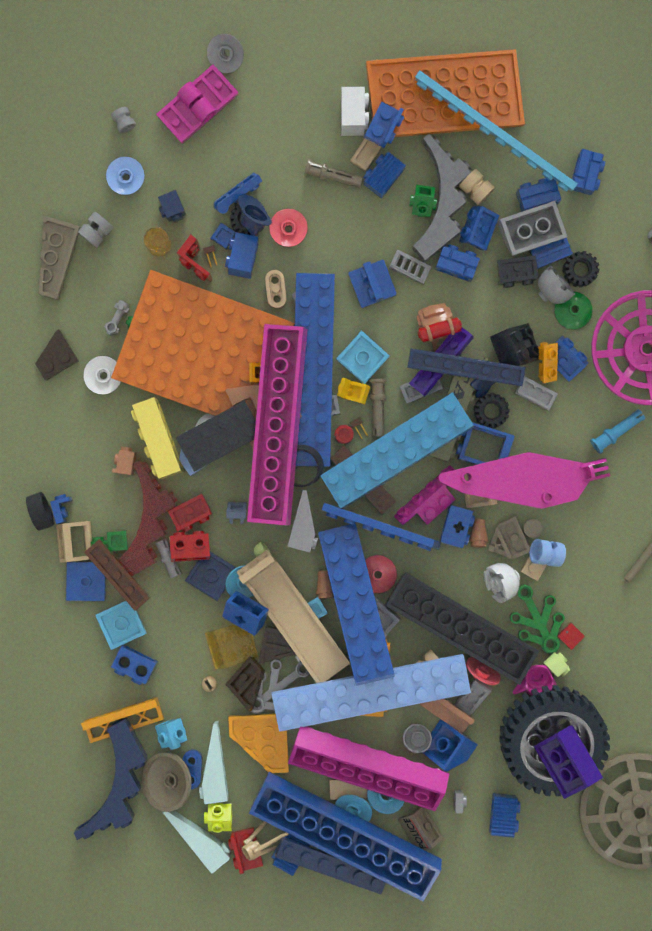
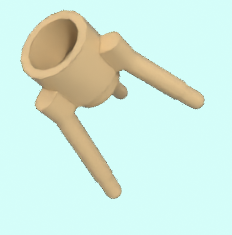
M263 821L252 835L243 841L245 845L242 847V852L249 861L254 860L261 855L275 850L277 846L264 848L281 840L282 837H286L289 833L280 834L262 845L257 840L253 842L252 840L267 824V822Z

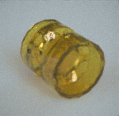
M152 227L144 234V244L154 256H164L171 249V240L164 229Z

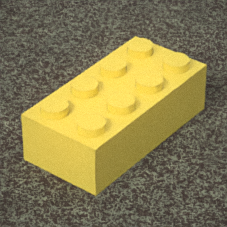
M153 397L132 405L134 409L131 411L132 417L140 426L137 429L139 436L147 445L144 447L145 453L153 462V465H151L153 475L157 476L158 479H165L185 472L179 461V455L159 400Z

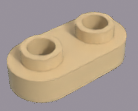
M271 270L265 277L267 300L272 308L280 309L287 301L285 280L280 271ZM273 278H278L279 281L278 283L273 284L271 280ZM276 296L281 298L278 303L274 302V297Z

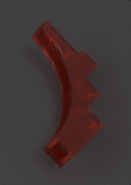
M141 460L133 464L143 491L141 524L132 544L118 560L132 577L157 563L155 559L157 554L152 547L149 549L148 545L167 535L165 530L168 528L162 519L159 520L158 517L177 507L175 502L178 501L173 491L169 492L166 489L160 492L161 485L156 478L152 479L150 472H152L147 462L143 463Z

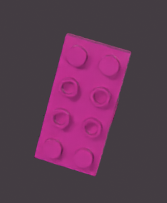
M213 64L193 82H188L182 86L177 96L156 115L179 142L183 144L238 96L239 93Z

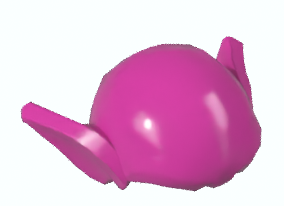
M531 665L522 683L518 684L512 692L515 695L526 691L527 694L532 696V689L536 688L540 693L542 692V686H547L552 691V685L557 684L547 666Z

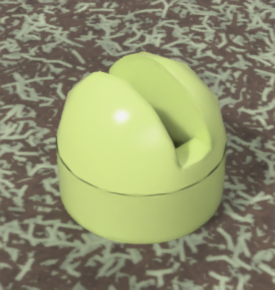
M262 541L259 542L254 548L255 556L257 557L262 554L268 547Z

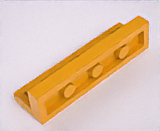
M155 697L84 720L81 725L83 731L86 730L90 743L110 737L109 733L105 734L112 721L125 717L128 718L136 714L141 717L137 724H131L133 729L164 720L158 698ZM156 708L159 717L151 719L145 716V713L149 709ZM97 726L104 728L100 736L93 737L91 728Z

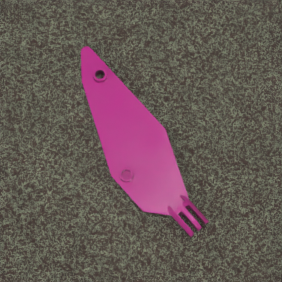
M527 452L441 473L438 479L441 483L464 494L543 509L578 500L590 481L610 477V473L595 476L596 472L608 470L609 467L608 465L597 468L592 466L607 462L606 458L581 463ZM465 474L468 475L467 481L464 479Z

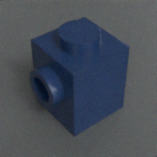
M176 190L158 197L161 203V207L158 208L163 218L166 217L169 222H178L183 219L186 213Z

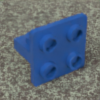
M384 260L372 264L370 261L366 262L361 268L353 270L348 274L361 308L394 297L397 294Z

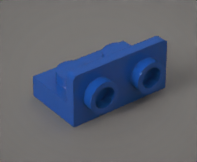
M381 102L364 138L385 148L387 143L391 144L396 135L393 132L395 126L400 127L404 116L401 115L404 109L400 108L397 110Z
M473 206L467 213V221L460 232L459 242L468 243L482 251H486L499 215L483 206Z
M561 336L555 342L558 343L557 370L570 382L587 366L588 361L584 353L578 352L573 347L574 343L569 338Z

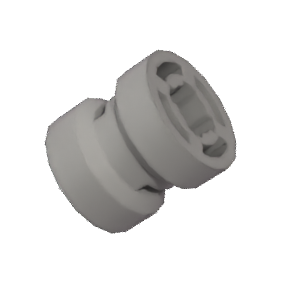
M121 107L111 113L113 121L117 122L119 133L128 132L136 126L134 119L129 116L130 111L128 107Z

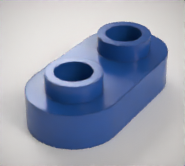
M192 749L184 754L182 760L187 765L191 777L194 778V782L191 783V789H195L201 782L202 755L199 751ZM193 757L195 759V763L191 764L189 762V758Z

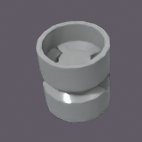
M94 211L88 218L89 223L83 224L78 233L97 248L102 243L103 236H107L114 227Z

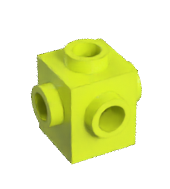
M208 804V812H204V824H208V831L216 833L232 831V804Z

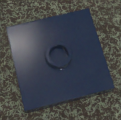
M210 551V560H198L185 579V582L218 602L226 589L225 582L228 575L236 567Z

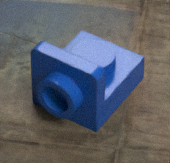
M66 494L54 497L55 501L50 502L56 524L67 522L68 512L66 507L62 506V503L73 501L72 497H66Z

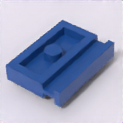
M567 238L529 250L531 256L536 255L537 269L573 254Z

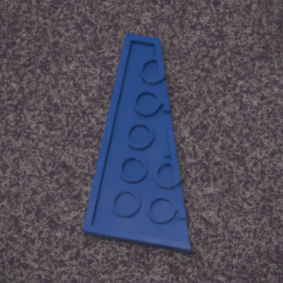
M324 503L322 508L323 511L327 512L326 516L337 519L340 516L345 518L344 522L355 525L356 522L363 524L362 528L373 531L374 528L381 530V535L393 539L395 535L400 536L399 541L413 545V542H417V547L429 551L432 548L439 550L441 545L439 541Z

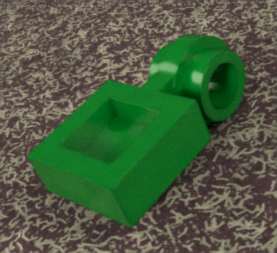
M126 530L107 532V540H104V536L93 537L90 542L92 546L100 539L104 544H108L110 551L128 550Z

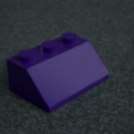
M573 725L534 746L564 799L603 778Z

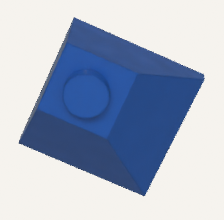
M440 719L431 732V746L423 754L447 772L468 761L478 744Z

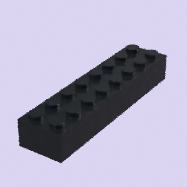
M405 571L385 602V606L519 685L540 652Z

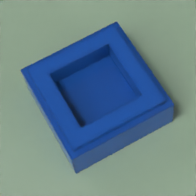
M220 223L211 240L227 250L230 240L235 238L236 232Z

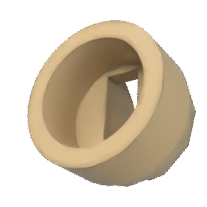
M212 676L205 677L201 683L202 689L206 692L214 691L217 687L216 679ZM206 680H208V682L212 686V689H209V687L205 683Z

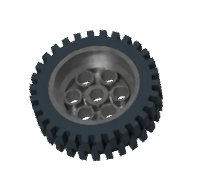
M552 685V691L547 686H542V692L539 693L536 688L532 689V696L529 697L527 693H524L522 695L523 702L516 699L513 702L516 708H508L507 713L509 717L504 716L502 719L504 726H500L499 731L502 736H499V742L507 766L513 777H516L520 784L523 783L528 790L533 788L534 793L539 795L541 790L545 796H550L551 791H553L557 797L561 796V793L538 756L534 746L573 725L597 768L603 770L604 764L601 760L607 761L608 759L606 751H610V745L607 742L610 741V736L603 718L586 696L580 695L574 689L571 692L565 686H563L562 691L558 685ZM562 719H566L565 723L559 724ZM542 720H547L545 724H539ZM532 736H537L535 740H529Z

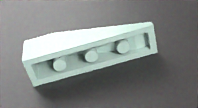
M215 721L213 724L202 787H199L200 799H204V804L225 802L229 798L219 721Z
M176 811L163 812L211 874L230 859L231 850L225 842L222 843L218 838Z

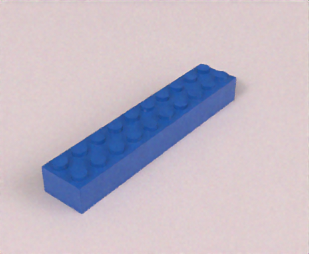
M296 273L295 326L307 329L300 410L302 417L299 422L298 445H308L316 449L323 459L324 467H330L335 274ZM297 451L296 466L317 467V463L312 455L304 451Z
M268 772L249 811V814L423 902L441 872V858L271 772Z

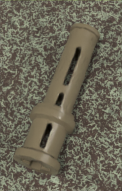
M308 159L304 176L311 175L318 177L320 180H325L326 178L360 188L363 176L330 168L326 163L322 165L312 162L311 159Z
M369 379L371 383L370 399L373 405L372 437L384 436V400L387 398V395H385L386 379Z

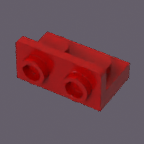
M254 827L232 832L231 839H228L230 850H234L235 858H233L234 867L236 870L239 869L240 874H244L246 870L263 866L262 856L249 861L242 852V847L245 845L243 841L252 835L255 831Z

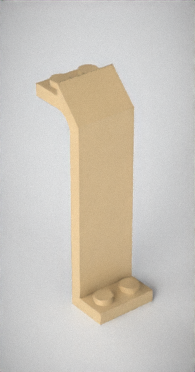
M268 549L237 571L238 578L242 584H245L262 606L269 609L268 616L316 683L327 681L350 664L349 658L344 655Z

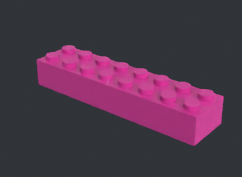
M300 726L288 764L432 811H436L443 799L449 778V773L441 769H434L425 766L423 763L413 762L401 756L397 757L388 754L386 751L376 750L364 744L360 745L351 742L349 739L339 738L327 732L323 733L309 726Z

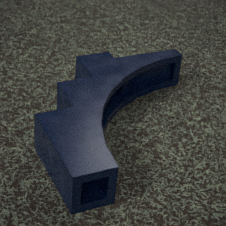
M127 717L110 724L107 728L115 753L113 786L102 807L89 820L75 829L74 835L77 840L82 837L87 839L94 834V831L98 829L101 831L111 826V823L115 829L119 827L125 828L132 823L135 816L126 797L131 799L138 795L141 784L132 768L137 770L143 767L148 756Z

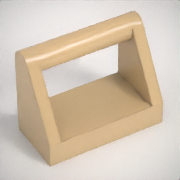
M91 521L56 524L60 563L90 560L87 555L73 557L70 527L83 526L85 549L87 550L91 547L90 542L92 541Z

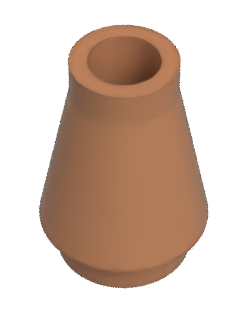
M484 519L474 520L469 540L471 547L483 548L488 543Z
M328 571L318 572L316 595H318L319 599L334 598Z

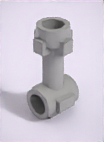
M119 300L115 304L116 313L112 321L104 326L108 335L112 336L119 333L118 324L123 314H128L130 310L128 303Z

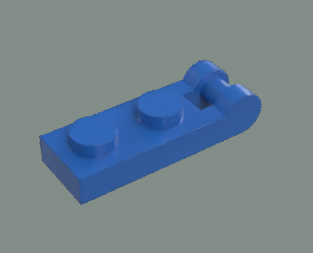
M253 172L218 198L213 204L214 209L222 214L226 213L232 203H238L240 195H244L248 191L252 192L259 187V183L262 182L260 176Z

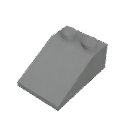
M303 490L287 547L310 553L311 549L315 550L318 538L314 537L315 529L307 491Z

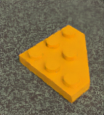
M276 714L228 716L229 737L236 741L254 760L259 762L267 772H289L287 730L279 732Z

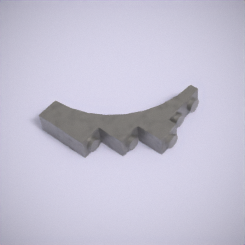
M430 134L423 138L422 144L430 154L436 168L439 181V201L431 225L412 248L424 263L460 234L459 228L461 227L455 219L451 220L450 217L466 204L465 195L461 190L457 191L456 188L471 173V167L466 161H462L459 158L453 162L451 154L448 151L444 152L440 147V141Z

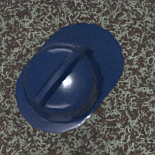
M246 194L238 197V204L242 210L240 223L251 235L255 236L265 226L271 225L272 220L261 202Z

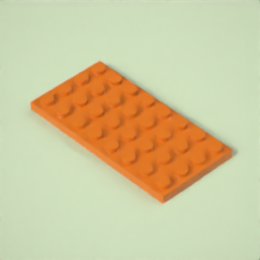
M516 49L366 61L372 119L381 102L397 110L400 108L404 109L401 114L404 116L400 127L395 126L393 131L396 133L395 137L475 131L480 128L475 122L473 124L467 122L463 118L465 115L460 111L455 113L448 108L449 104L446 101L442 100L440 102L432 96L433 92L429 89H426V91L421 89L416 84L418 81L415 80L419 70L498 127L511 128L523 127L525 125Z

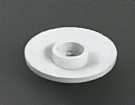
M98 356L90 360L84 369V381L87 387L97 394H109L115 391L121 383L111 378L117 362L107 356ZM107 373V378L101 379V374Z

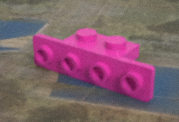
M448 466L447 468L443 469L441 473L453 471L455 469L452 466ZM439 475L397 511L394 517L401 525L408 522L416 513L428 525L456 500L446 488L447 485L439 481Z

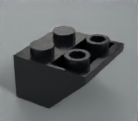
M529 323L508 328L490 336L499 363L524 366L539 360V349Z

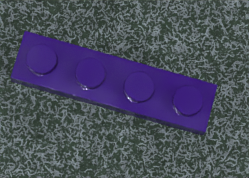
M462 327L461 332L455 333V335L450 334L435 352L459 356L474 336ZM420 370L409 384L425 397L443 374Z

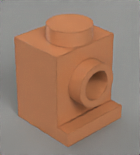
M121 446L119 454L116 453L114 465H117L116 469L112 468V472L134 475L137 453L132 452L133 448Z

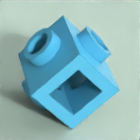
M181 718L168 720L155 726L161 748L177 749L181 747L180 743L187 741L186 731Z

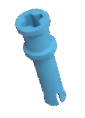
M637 409L612 429H605L596 439L592 438L590 440L591 445L601 454L604 448L610 444L614 445L618 437L645 420L644 414L639 416L642 412Z

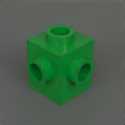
M416 185L415 194L410 196L409 202L413 215L431 217L432 210H436L437 199L434 198L435 187Z

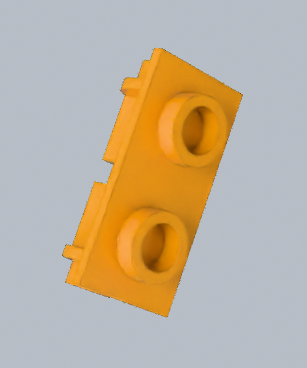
M541 342L540 346H538L539 360H543V363H539L538 377L543 384L557 381L558 343L548 344L547 342Z

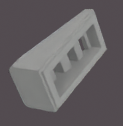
M397 250L389 269L424 284L431 266ZM402 258L401 266H396L399 259ZM409 261L410 264L406 271L404 270V266L406 262ZM415 264L417 265L414 274H412L410 272L413 265ZM420 268H424L421 277H418L417 275Z

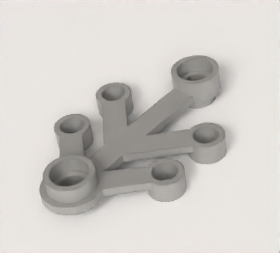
M279 659L272 660L270 664L272 670L269 690L262 695L263 682L267 678L266 673H264V679L256 699L260 701L261 705L259 707L254 706L251 712L258 714L263 712L264 709L275 710L273 702L268 701L272 698V692L280 691L298 677H307L310 674L307 670L305 672L299 670L300 666L303 665L302 662L296 665L292 673L278 682L282 662ZM279 662L280 667L274 668L272 664Z

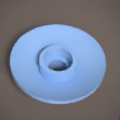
M119 157L108 166L106 172L107 183L118 194H133L141 188L144 182V170L141 164L134 158ZM124 175L130 176L128 180H123Z

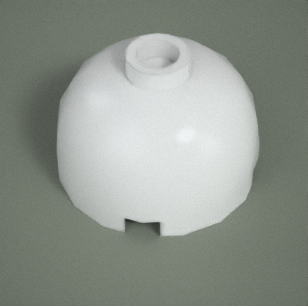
M503 563L493 564L486 568L487 570L483 573L484 582L488 591L492 589L494 593L492 597L497 602H506L517 594L520 585V575L516 570Z

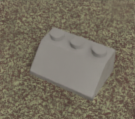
M555 201L502 218L498 222L502 239L512 256L567 238Z

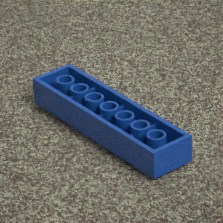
M356 524L318 532L356 686L395 677Z

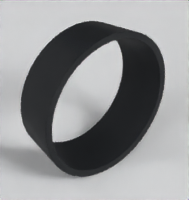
M297 445V451H304L313 456L317 463V474L310 483L302 485L294 482V486H310L316 483L323 473V459L313 447Z

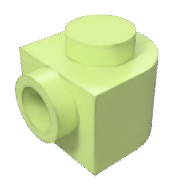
M560 652L558 654L552 653L543 662L556 677H563L570 671L569 666L566 664L568 660Z

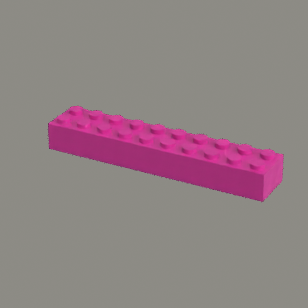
M264 324L247 522L291 525L307 329L304 327Z

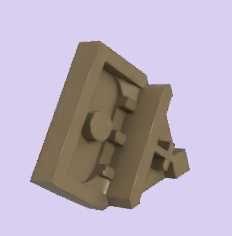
M516 516L497 525L488 548L489 551L501 554L509 559H515L530 552V545Z

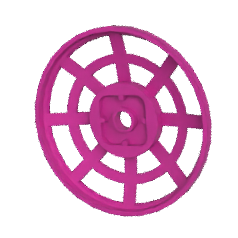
M642 290L619 298L602 313L593 331L591 356L599 378L613 394L633 404L652 405V351L650 354H645L642 350L644 344H649L652 347V326H647L646 315H652V309H646L645 297H652V290ZM637 298L638 310L626 314L619 321L610 314L622 303ZM638 316V328L630 332L623 326L626 321ZM606 321L613 327L608 338L607 350L596 351L598 333L601 325ZM618 331L626 339L623 348L613 349L614 338ZM625 356L629 366L624 373L617 366L614 357ZM599 358H608L612 369L619 377L614 386L603 375L598 363ZM635 370L645 372L647 383L632 380L630 376ZM625 383L637 388L649 389L651 400L636 399L623 394L620 390Z

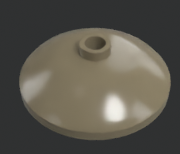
M170 752L158 753L151 757L142 773L144 795L148 802L159 811L171 812L181 808L186 803L191 792V775L185 762L179 756Z

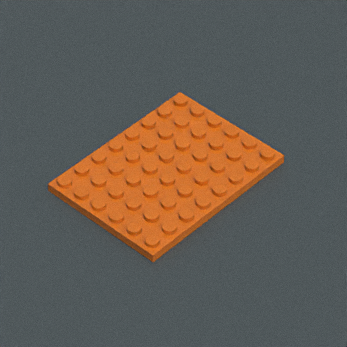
M150 270L111 378L216 416L233 407L226 389L259 385L250 383L249 363H261L264 324L294 326L295 323ZM250 398L245 402L256 420L257 410Z

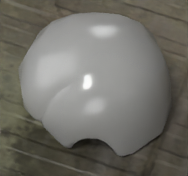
M421 724L410 725L405 729L402 737L404 746L412 753H424L430 748L432 742L431 732Z

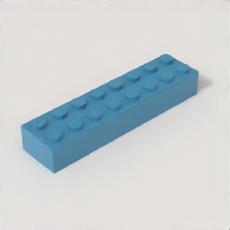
M452 392L320 476L339 507L344 509L474 428V425Z

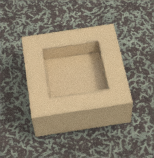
M529 555L520 572L538 581L547 564L532 563Z

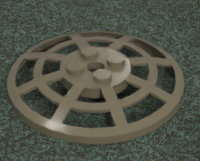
M640 752L625 753L603 763V770L598 769L602 775L610 767L626 761L629 772L617 777L609 785L601 779L594 783L604 791L599 802L598 815H587L586 813L588 797L594 784L582 790L579 804L580 822L588 842L604 859L623 868L648 869L652 868L649 852H652V845H648L647 837L652 834V789L651 791L640 789L638 778L652 780V774L641 771L637 772L634 760L652 761V754ZM630 779L631 790H628L623 795L614 790L619 784ZM611 796L617 801L615 813L605 814V805L608 797ZM637 808H643V816L635 817L634 811ZM617 821L623 829L616 838L609 831L606 822ZM588 823H600L604 834L612 842L605 851L594 840ZM630 834L640 838L641 847H631L623 844V842ZM618 848L630 853H641L642 864L625 863L613 858L612 854Z

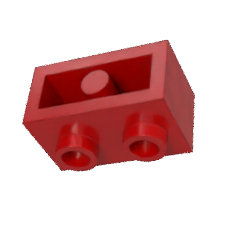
M194 531L191 535H185L184 532L173 533V536H170L171 562L210 560L209 533L204 534V531Z

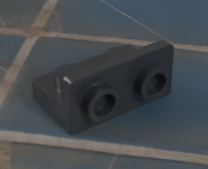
M536 255L497 260L498 285H503V288L514 287L515 283H522L523 286L534 284L533 281L538 279Z

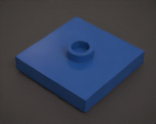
M67 562L66 601H106V577L93 562Z

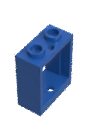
M473 423L474 428L461 435L464 436L462 444H458L456 450L458 460L478 465L486 462L464 456L473 429L503 439L497 460L509 456L515 436Z

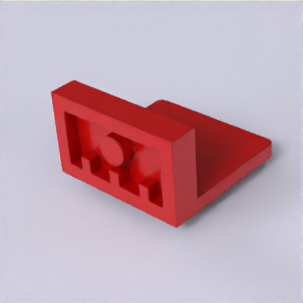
M190 234L177 251L178 260L186 269L190 270L192 268L196 273L195 275L205 282L207 279L211 282V274L191 259L198 255L200 245L198 240Z

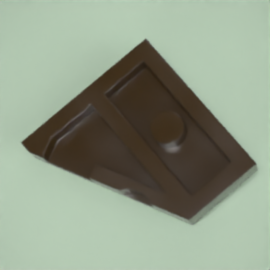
M266 626L259 664L296 655L278 628Z
M249 657L225 684L247 711L254 709L265 673L263 667L254 657Z

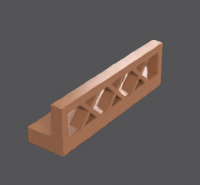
M446 698L420 703L425 709L462 734L468 725H472L475 721L472 716Z

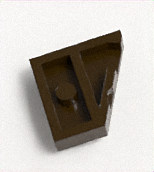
M58 329L35 365L44 380L47 381L79 362L61 330Z

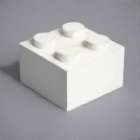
M341 87V136H364V131L368 129L369 112L365 111H368L369 94L365 93V87Z

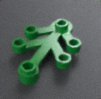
M528 585L519 586L517 596L525 601L534 620L523 617L518 612H512L509 617L510 621L514 624L520 623L538 629L542 636L530 634L526 629H521L518 632L519 639L540 644L542 650L548 654L557 652L560 647L557 635L561 624L565 620L564 615L560 612L554 613L552 616L554 623L550 633L546 628L552 607L556 604V598L552 595L545 596V605L540 616L532 599V588ZM524 588L528 591L525 596L521 594V590ZM549 597L553 599L552 604H547ZM517 614L519 616L518 621H513V615ZM557 615H561L562 617L561 621L559 622L555 620V617ZM527 632V637L523 639L521 633ZM549 640L553 641L552 647H547Z

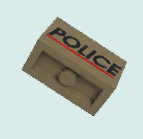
M419 806L410 815L398 819L412 844L425 851L433 849L443 839L426 808Z

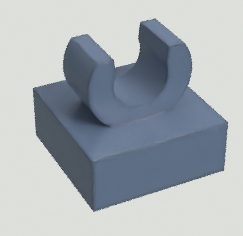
M228 502L226 517L229 518L230 524H233V519H240V524H243L244 519H246L247 502Z

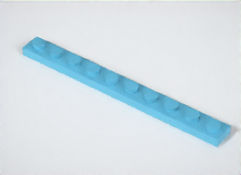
M419 70L415 80L418 81L416 84L421 89L432 91V96L440 102L442 100L446 101L449 104L448 108L455 113L460 111L465 115L463 118L467 122L478 124L480 126L479 130L486 135L492 134L496 137L495 141L503 147L505 145L510 147L512 154L518 158L524 157L527 160L526 163L533 169L538 167L543 171L542 175L550 181L552 179L558 182L557 186L566 192L574 190L578 183Z

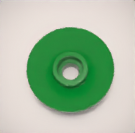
M573 292L575 295L565 303L555 304L554 314L556 320L564 328L571 330L580 329L592 317L593 309L590 300L579 292ZM573 306L578 308L577 313L572 312L571 308Z

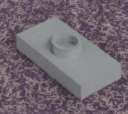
M525 376L523 386H518L515 394L547 411L550 410L558 393Z
M476 678L470 684L471 693L461 695L455 703V706L470 716L492 691L491 686Z

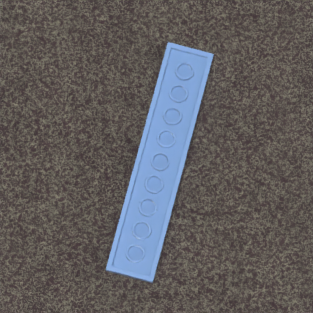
M459 654L393 668L395 677L356 686L354 676L272 692L279 732L300 728V726L305 727L470 694L471 690L464 655Z

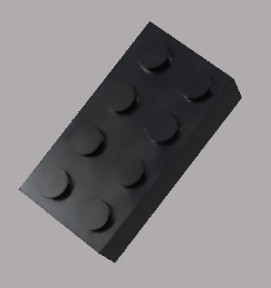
M244 400L177 436L176 440L192 470L195 472L254 440L256 420Z

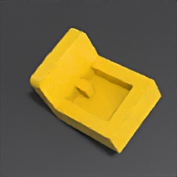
M342 378L338 386L337 396L365 405L370 386Z

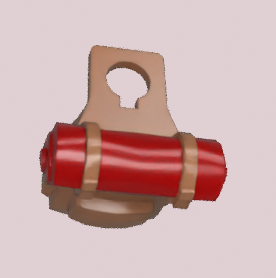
M445 303L430 305L418 311V337L423 343L427 341L432 342L434 352L440 347V345H437L439 339L443 338L445 340L450 334L455 335V333L461 332V321L457 317L453 318L450 308Z

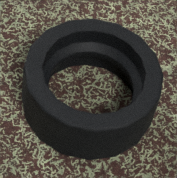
M42 492L27 496L26 506L35 528L40 531L54 525L53 514L45 495Z

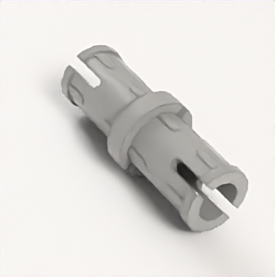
M167 538L155 543L162 557L161 562L165 564L170 578L182 574L177 563L171 562V552Z

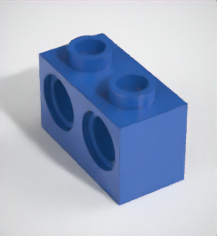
M122 645L111 668L115 669L114 672L120 676L128 675L132 677L131 681L142 685V683L146 684L149 681L158 661L126 645ZM122 657L129 659V666L125 667L121 664ZM138 666H145L147 674H139Z

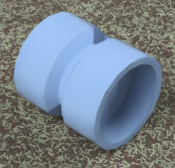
M536 539L531 544L529 553L532 563L547 564L554 567H560L564 563L566 548L563 543Z

